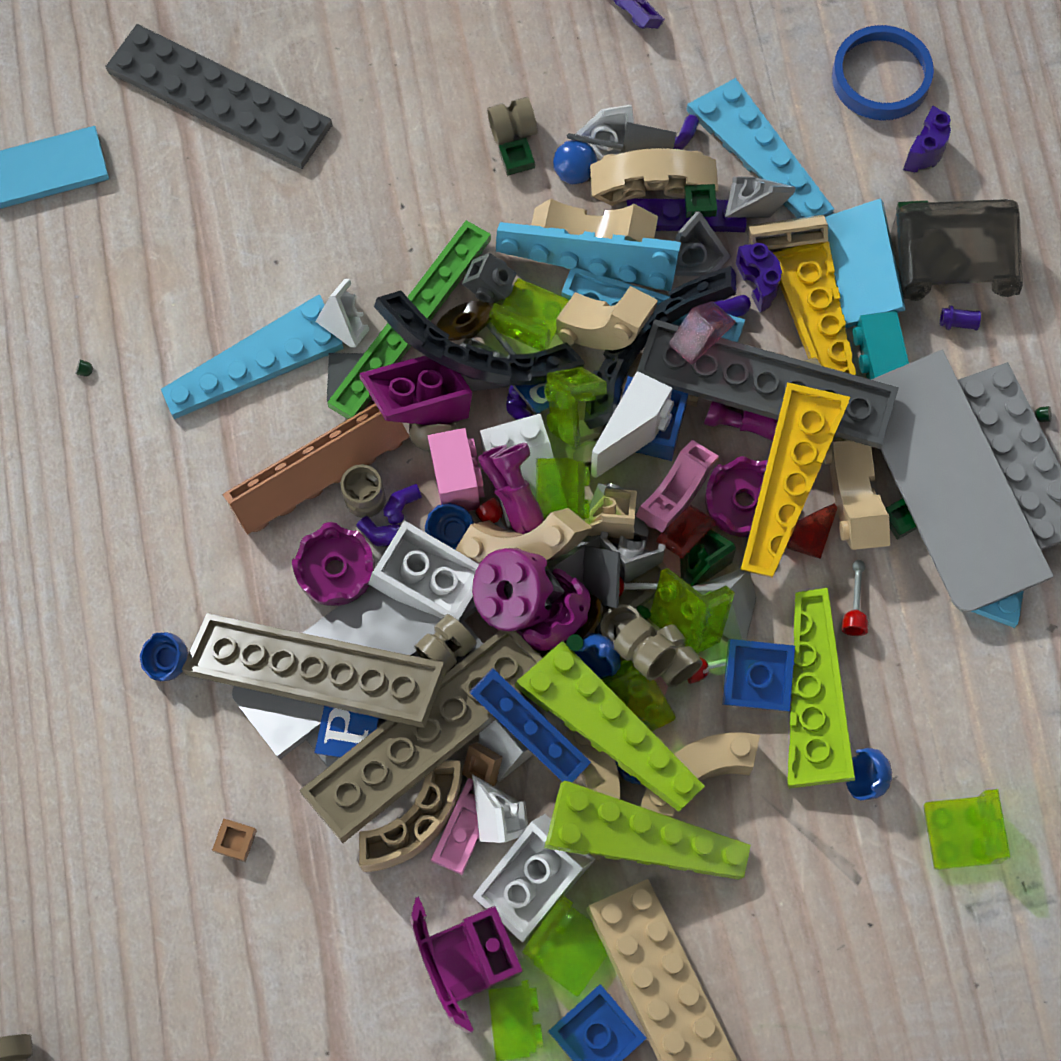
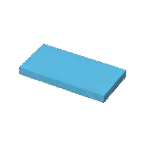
M95 126L0 150V209L110 180Z
M881 198L826 216L828 241L835 269L834 276L836 286L839 289L842 314H844L846 328L857 326L860 315L896 310L897 313L906 311L884 202Z

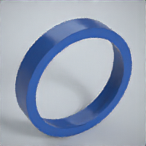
M888 25L869 26L852 33L840 45L832 68V83L838 98L854 113L874 120L898 119L915 111L925 100L933 79V60L927 47L912 33ZM870 41L892 42L906 48L918 59L924 72V80L919 89L906 99L891 103L872 101L859 95L848 84L843 73L844 56L852 48Z

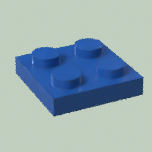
M728 639L722 705L790 711L795 646Z
M601 984L548 1030V1033L572 1061H623L647 1039Z

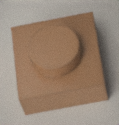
M478 742L473 743L468 747L462 775L473 780V774L488 784L495 786L503 757Z
M223 818L212 851L246 862L257 830L254 827Z

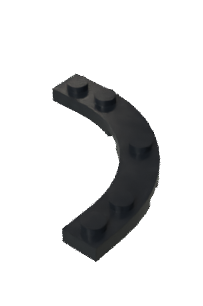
M732 266L706 274L668 292L670 297L657 305L649 320L630 345L618 350L604 351L605 360L599 370L593 371L587 390L584 422L590 430L608 424L620 402L621 388L625 376L633 361L645 347L654 319L671 324L694 310L736 295V273Z
M401 290L377 297L374 304L375 309L406 343L442 366L466 375L471 379L504 385H538L579 373L585 365L583 359L567 342L536 353L510 354L509 358L493 357L492 351L480 349L469 344L464 348L448 340L450 335L429 321Z

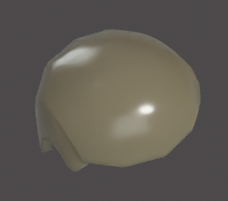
M454 422L453 425L452 423L433 425L409 423L410 439L416 447L423 451H430L427 435L456 430V423Z

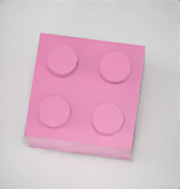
M465 428L427 435L441 505L452 503L464 507L467 511L477 510L480 506L479 498L485 497L482 474L477 462L474 438H467Z

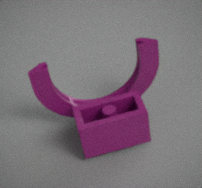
M418 896L414 901L410 922L423 963L448 1019L453 1025L470 1034L474 1030L466 1010L462 1011L457 1002L517 977L523 970L496 906L463 919L462 923L429 936L426 925L427 915Z

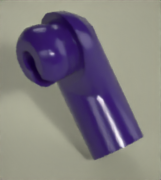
M688 115L685 118L679 135L675 138L673 149L683 150L694 137L699 125V119L696 116Z
M740 295L725 301H717L704 307L739 317L749 311L751 301L747 296Z
M511 385L506 402L507 412L515 420L533 416L527 410V403Z
M417 484L391 494L384 507V516H387L390 524L402 522L404 520L402 513L404 506L422 498Z
M368 516L363 517L356 524L361 533L377 547L389 546L401 527L398 524L378 527Z

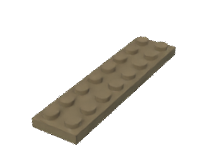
M207 613L182 670L186 675L425 728L447 668L444 662Z
M500 630L444 675L425 728L387 720L300 789L301 795L343 844L496 720L469 693L492 668L516 689L514 686L516 681L542 658L516 631Z

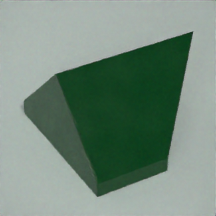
M701 524L677 541L680 546L681 598L688 594L687 588L706 582L733 562L736 551L734 543L704 524Z

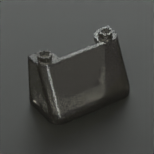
M1000 199L911 203L902 206L896 212L890 236L904 300H921L929 294L932 285L991 283L994 294L1002 297L1020 294L1023 287L1021 223L1019 206L1016 201Z

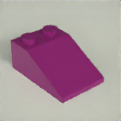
M425 355L360 373L361 381L386 421L433 425L450 424L469 418L473 392L462 375L442 366Z

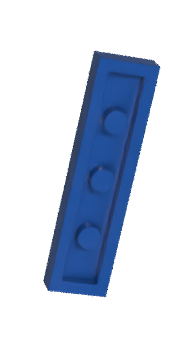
M494 668L469 692L562 782L566 780L572 783L591 763L584 754Z

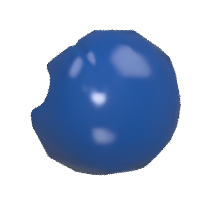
M569 140L557 148L553 158L555 173L562 181L571 185L581 184L591 178L590 165L598 160L594 149L588 143Z
M452 503L442 504L435 507L428 514L425 532L455 550L469 526L474 524V521L464 507Z
M168 632L154 633L143 644L139 656L141 668L150 679L157 681L173 680L183 672L182 668L187 660L188 648L184 641L175 634Z
M592 633L583 640L584 645L579 651H573L600 679L607 676H615L621 667V657L614 650V643L600 634Z
M864 748L856 750L858 755L852 758L855 781H847V789L853 798L858 800L881 797L887 792L892 781L890 761L878 749Z

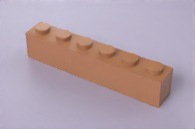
M373 404L222 495L247 535L251 532H258L264 529L269 524V521L279 515L284 516L291 513L296 508V505L304 500L319 496L323 489L329 485L340 483L342 475L347 469L354 465H371L377 456L386 451H393L399 448L403 441L410 436L402 422L386 421L377 405Z

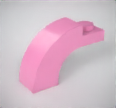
M691 440L680 451L663 482L639 507L635 516L643 520L649 527L657 529L662 533L667 528L671 529L700 490L719 456Z

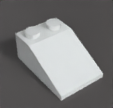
M638 371L636 372L592 450L591 476L599 477L653 441L659 430L663 432L666 430L672 418L670 412L674 405V401L671 400L672 387Z
M541 414L480 430L483 452L501 445H507V448H510L520 443L528 444L530 456L521 464V473L524 480H527L530 484V489L542 510L544 518H547L551 512L568 508ZM498 497L507 528H512L504 505Z
M404 520L372 572L368 585L396 601L439 618L450 614L459 621L473 597V578L479 563Z
M546 814L533 820L472 896L485 909L496 906L503 925L522 943L569 892L595 860L590 854L583 855L545 848L551 819Z

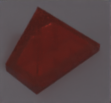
M835 503L799 519L786 548L821 559L837 511Z
M690 505L657 537L656 542L665 545V548L683 559L708 534L717 521L693 505Z

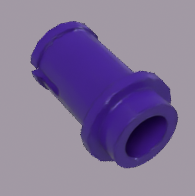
M952 305L941 310L940 326H945L946 330L955 327L977 331L980 327V311L954 309Z

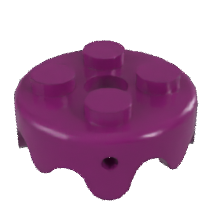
M740 456L726 465H717L712 471L705 492V505L711 520L722 531L737 537H749L767 460L755 461ZM740 493H747L753 498V503L749 506H742L736 501V496Z
M327 522L317 531L302 538L295 559H292V568L300 588L310 599L327 606H341L355 601L366 592L370 586L368 583L375 569V562L372 550L360 532L345 529L334 522ZM331 561H341L344 564L343 570L338 574L328 573L326 567Z
M504 548L488 554L477 567L472 586L474 603L483 620L490 626L502 631L524 630L546 620L550 613L545 608V602L553 591V584L545 572L547 560L539 554L529 553L519 548ZM507 581L513 587V594L510 598H507L504 593V585Z
M558 568L553 569L552 573L565 593L552 603V608L549 610L550 614L546 620L527 629L516 631L536 651L554 649L560 642L567 641L568 637L575 634L588 620L591 602L589 591L577 578L571 577Z

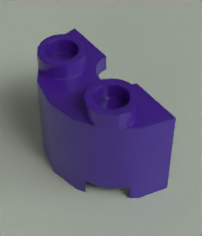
M932 105L924 121V127L920 135H917L908 153L903 170L915 173L919 169H925L930 166L933 168L942 159L951 132V119L948 113Z
M763 243L739 246L736 266L744 281L749 280L755 283L756 288L752 290L751 296L759 313H762L770 308L777 296L782 274L780 262Z

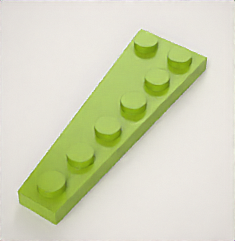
M828 588L795 592V654L791 691L788 786L790 789L855 781Z
M564 641L560 642L516 681L514 686L517 690L546 712L551 711L563 720L566 727L573 732L577 731L592 742L591 746L600 753L602 751L617 761L620 768L629 775L636 777L641 784L678 812L705 787L615 693L567 647Z
M566 780L560 783L545 843V848L583 855L594 854L605 856L608 859L631 860L645 865L668 866L670 869L692 870L695 873L738 880L745 876L751 845Z

